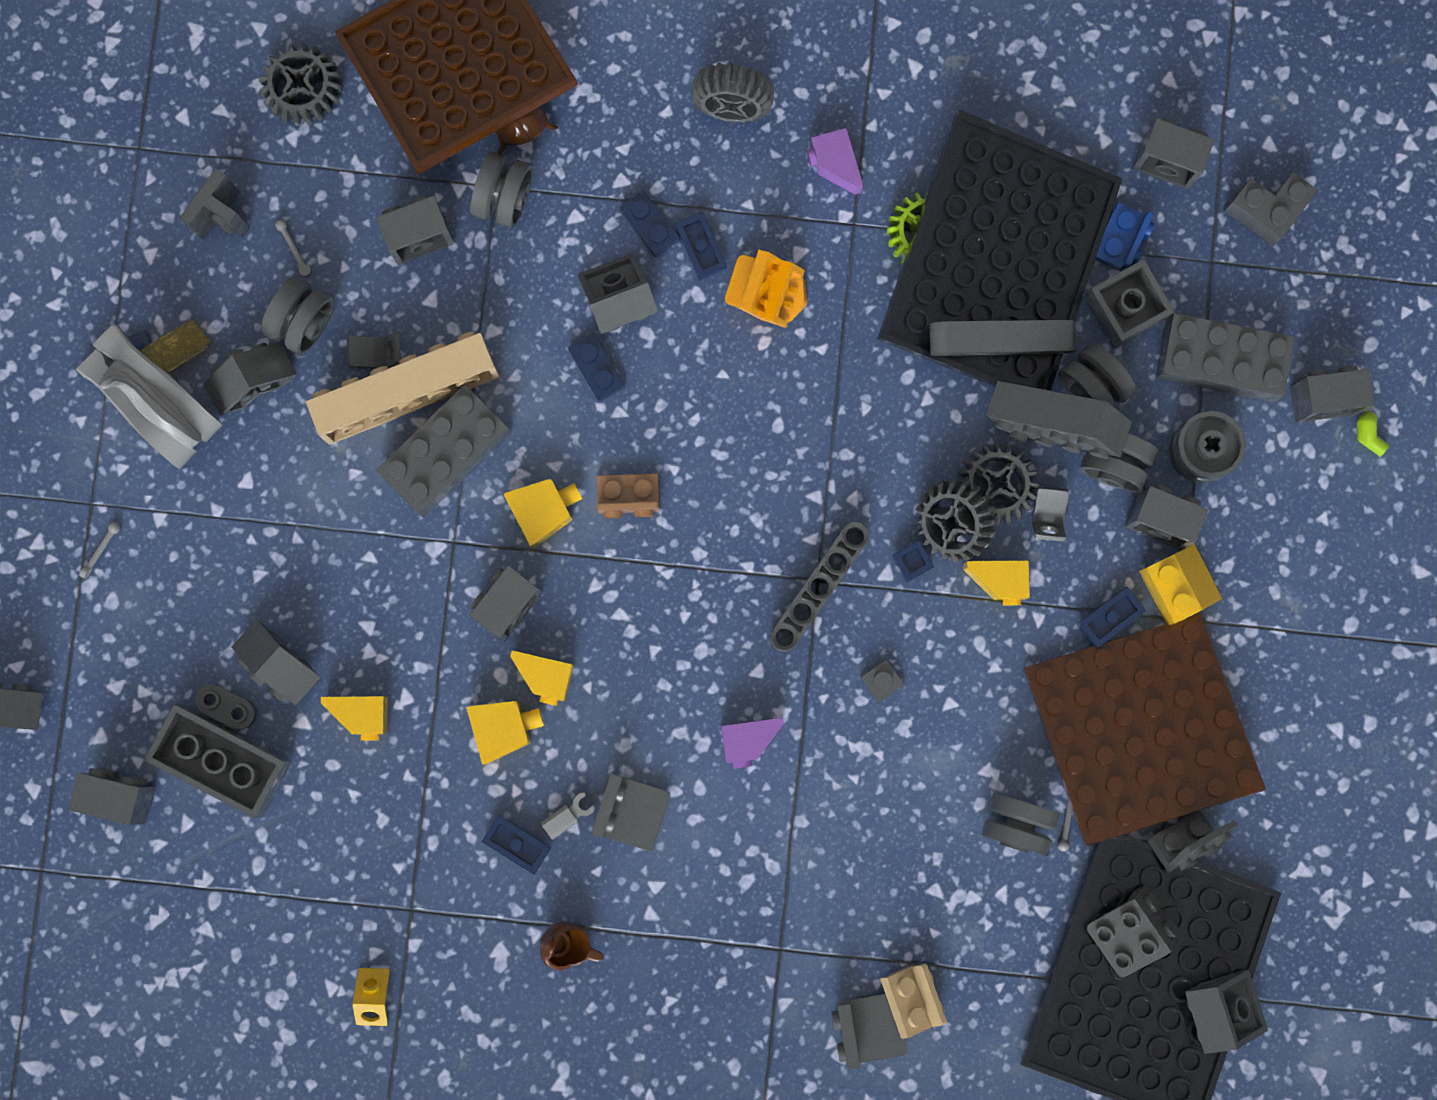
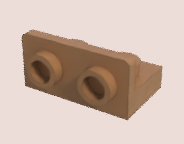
M658 474L597 476L598 514L604 513V518L608 519L622 518V513L635 512V517L639 518L653 517V512H659Z

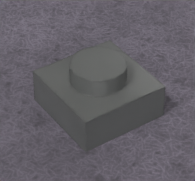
M887 660L861 677L878 703L904 686Z

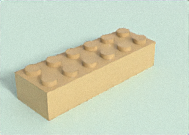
M474 332L462 334L457 337V342L446 346L445 343L434 345L428 349L429 353L419 357L416 354L406 356L399 360V365L389 369L387 366L378 367L370 372L371 376L361 380L355 377L342 382L341 388L333 391L323 389L312 394L313 399L305 402L319 437L331 445L450 398L464 384L469 389H473L500 378L482 334H475Z

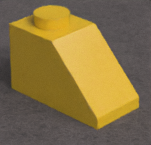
M966 561L963 564V570L994 600H1003V606L1021 605V600L1030 598L1029 561Z
M511 651V659L532 693L540 696L539 702L557 706L558 700L566 702L574 665Z
M321 697V704L351 734L360 735V741H379V734H388V697Z

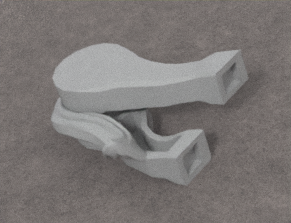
M115 323L92 344L96 349L76 368L84 378L94 383L122 416L154 449L178 469H181L197 453L194 446L201 439L207 442L223 426L221 421L181 383L139 351L126 333Z

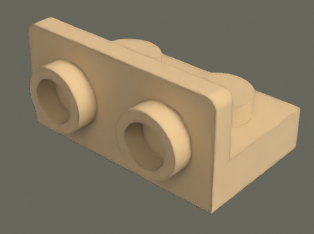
M927 964L910 965L880 978L901 1039L910 1038L931 1027L947 1024L944 1006L939 1000L934 986L933 975L929 971Z

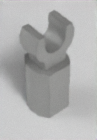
M585 792L578 794L574 798L573 805L570 807L564 805L541 822V825L552 840L578 822L577 817L588 816L595 811L596 807L594 805L588 810L580 808L579 802L586 796Z

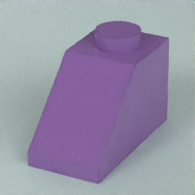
M844 128L811 137L810 148L806 149L810 166H816L818 175L855 195L860 194L863 183L847 129Z
M783 718L721 726L726 764L733 763V769L752 766L751 760L759 758L783 726Z

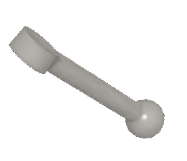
M282 219L276 221V229L283 234L300 266L299 273L303 277H308L312 270L309 265L304 263L286 229V221Z
M117 522L109 524L108 533L88 564L80 571L79 576L86 579L90 575L92 567L112 536L120 531V525Z
M1069 799L1062 839L1058 842V849L1062 852L1067 851L1070 847L1068 835L1073 811Z

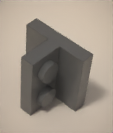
M217 168L179 217L203 240L215 224L230 236L235 232L243 237L249 229L241 217L229 208V205L240 191Z

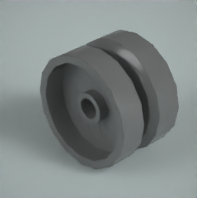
M492 151L489 152L483 161L475 183L471 200V215L487 221L495 213L498 225L510 229L515 228L528 198L533 177V165L516 160L509 167L505 155Z
M292 276L279 288L271 300L262 320L261 332L275 342L284 340L287 349L299 356H303L316 344L324 332L334 310V297L322 290L312 292L310 283L298 276Z
M1091 342L1078 354L1079 362L1070 361L1058 372L1059 380L1069 395L1106 401L1114 408H1116L1115 402L1125 403L1137 391L1133 379L1124 366L1109 351L1097 343Z
M1217 411L1200 412L1181 424L1171 436L1169 445L1171 463L1176 471L1189 481L1201 484L1214 482L1234 471L1243 460L1246 449L1244 432L1237 421L1225 413ZM1206 445L1209 446V452L1205 449Z
M1128 433L1121 457L1108 455L1107 459L1093 456L1088 452L1084 455L1079 469L1088 477L1108 486L1124 491L1142 493L1149 480V475L1143 468L1154 466L1159 450L1151 443Z
M994 793L989 808L993 813L1005 816L1007 819L1006 822L995 819L985 820L981 835L1000 841V845L1028 853L1029 850L1048 856L1052 840L1048 836L1034 831L1036 827L1050 831L1056 829L1060 813Z

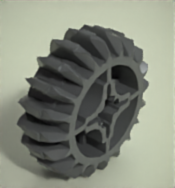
M302 43L299 51H297L294 44H290V52L285 53L282 48H279V58L276 59L274 56H269L272 66H262V70L267 76L259 77V82L264 86L259 91L262 97H266L264 104L267 108H272L271 113L275 117L281 115L284 123H288L293 119V123L296 126H299L302 119H304L307 125L311 126V117L316 116L319 121H322L323 116L321 112L325 110L327 113L332 114L333 110L329 103L339 104V99L335 94L342 92V87L338 84L342 78L340 73L335 72L338 67L334 61L329 62L330 57L326 52L320 54V50L316 46L309 51L304 43ZM297 65H305L303 68L298 70L292 69V67ZM322 72L324 82L321 92L318 94L314 89V85L318 81L317 76ZM284 76L287 80V85L283 89L284 93L279 98L278 85L281 77ZM293 79L297 82H305V85L308 88V90H306L304 87H296V84L293 81ZM300 100L310 101L303 105H296Z
M719 62L716 66L707 65L706 68L700 69L699 73L696 74L692 85V102L696 105V109L703 111V114L706 116L711 115L714 120L721 119L724 123L731 121L735 124L737 122L747 124L748 121L756 122L759 118H765L766 114L770 113L774 98L773 84L770 82L769 77L764 76V72L754 71V67L747 68L742 64L733 65L731 62L724 65Z
M1001 443L994 445V452L991 451L988 444L983 445V455L977 449H974L971 454L975 461L966 457L963 460V464L968 469L959 468L957 471L958 475L965 478L960 479V483L962 484L966 480L970 481L971 489L974 488V473L979 476L978 480L984 485V493L981 497L988 495L992 490L991 485L993 483H990V479L995 481L1004 473L1006 474L1002 479L1003 484L1000 485L1004 486V489L999 488L997 491H994L986 504L988 505L994 497H1001L1006 501L1009 499L1014 504L1007 508H995V511L990 513V516L998 518L994 526L1000 524L1001 516L1006 525L1011 524V513L1016 519H1021L1023 514L1020 508L1024 511H1029L1032 508L1026 499L1030 501L1037 499V495L1030 492L1029 489H1037L1039 486L1038 482L1030 481V478L1038 474L1037 471L1032 470L1028 472L1026 469L1032 464L1031 459L1022 463L1019 459L1024 455L1023 451L1020 450L1013 456L1011 455L1013 446L1008 445L1005 452H1002ZM988 461L1006 463V466L999 472H993L988 468L985 470L980 465ZM1014 470L1018 474L1021 483L1020 495L1015 492L1016 489L1010 483V476Z
M954 478L950 483L948 480H942L938 485L931 486L928 489V493L921 496L920 500L922 503L915 509L921 515L916 517L914 522L922 525V528L918 529L917 534H924L926 536L922 545L931 544L933 546L931 554L941 551L942 560H947L951 556L953 562H958L962 558L968 561L974 555L979 556L982 554L984 548L991 545L990 537H993L997 532L992 525L997 523L998 518L990 516V513L995 511L996 507L987 506L986 502L989 500L990 495H984L983 497L979 495L981 486L971 489L970 481L966 480L961 484L959 478ZM943 498L955 499L954 504L950 508L939 507ZM969 532L974 534L969 542L957 541V538L962 533L967 534Z

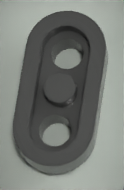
M206 685L196 695V705L200 712L233 729L249 728L256 720L257 711L251 701L219 685ZM210 694L216 697V702L212 706H209L206 701ZM237 708L243 710V717L239 720L234 717V711Z

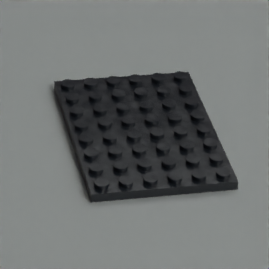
M958 110L950 127L877 340L996 387L997 381L1051 391L1063 354L932 356L930 354L929 324L946 321H1075L1122 178L963 110Z
M1124 834L1098 842L1020 1065L1112 1100H1211L1228 1051L1204 1054L1202 1044L1197 1037V1028L1192 1012L1188 1008L1185 992L1200 983L1249 969L1251 978H1253L1281 892L1200 862H1196L1184 871H1181L1178 867L1168 873L1149 843ZM1145 885L1148 891L1158 898L1161 910L1167 919H1171L1175 923L1181 938L1171 953L1126 977H1120L1087 931V926L1091 921L1127 902L1135 890Z

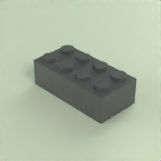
M1174 313L1166 320L1156 379L1276 402L1285 396L1295 337Z
M997 381L986 414L988 418L996 423V428L1009 432V437L1014 440L1026 442L1027 438L1034 439L1037 444L1051 448L1054 444L1062 445L1063 449L1074 453H1080L1081 449L1088 450L1091 455L1107 459L1108 455L1121 457L1132 421L1106 401Z
M464 384L376 471L419 515L425 518L511 432Z
M179 704L173 705L144 758V761L254 819L263 817L292 763L200 713Z

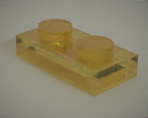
M192 318L141 349V352L153 363L169 372L210 347V341Z

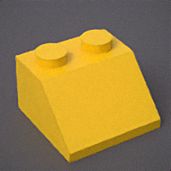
M1195 544L1139 571L1165 624H1175L1222 599Z

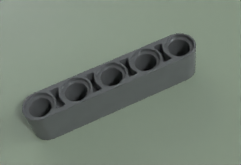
M1073 320L946 321L929 324L930 354L932 356L1066 354L1076 352L1075 324Z
M852 522L843 528L774 627L770 635V642L776 651L789 652L797 645L869 540V532L863 524ZM849 530L859 531L862 535V543L858 545L850 544L846 539V533ZM834 554L842 556L845 560V567L842 570L832 569L828 563L830 556ZM814 580H823L827 584L828 591L825 595L818 596L812 592L811 583ZM797 605L807 606L810 610L809 619L806 621L797 620L793 614L794 607ZM787 630L792 634L793 641L789 646H780L776 642L775 638L778 631Z

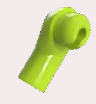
M1366 411L1357 419V439L1361 444L1381 457L1388 449L1389 444L1377 436V415L1371 411Z

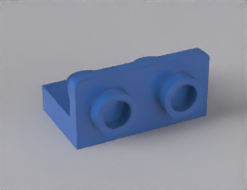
M1117 202L1108 220L1095 260L1120 272L1138 263L1143 253V250L1138 249L1142 239L1148 240L1155 226V223L1151 222L1154 212L1148 211L1144 214Z

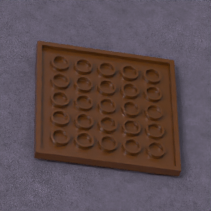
M390 0L335 31L340 43L418 175L578 85L575 76L527 0Z
M1201 614L1185 618L1172 625L1165 624L1106 642L1099 648L1093 646L1024 668L1026 679L1085 846L1266 790Z

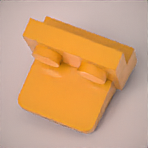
M759 249L756 258L741 255L736 261L725 295V302L760 320L786 328L788 322H791L807 305L806 285L803 278L805 270L792 262L781 260L770 252Z

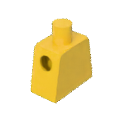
M552 479L504 493L532 549L571 522L572 518L566 507L582 500L575 483L558 491Z
M519 701L466 707L482 765L494 762L530 744L528 730L544 726L540 708L522 713Z

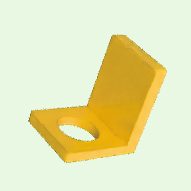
M358 969L353 998L356 1025H388L385 1003L390 969ZM370 1011L377 1013L379 1016L369 1018L362 1013Z

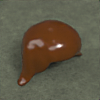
M538 107L496 131L500 142L497 153L501 154L506 145H522L531 142L540 136L545 128L556 130L558 126L551 124L542 107Z
M568 922L554 923L540 938L541 959L545 965L555 970L579 966L585 960L600 962L604 958L603 953L591 947L587 931L576 924Z

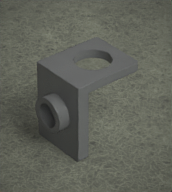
M394 332L384 338L347 337L348 367L378 368L387 366L390 368L399 363V332ZM393 344V354L391 357V345Z
M1038 486L1032 519L1035 539L1066 542L1063 524L1069 495L1068 489ZM1043 530H1049V531H1053V532H1056V533H1055V534H1050V533L1043 532Z

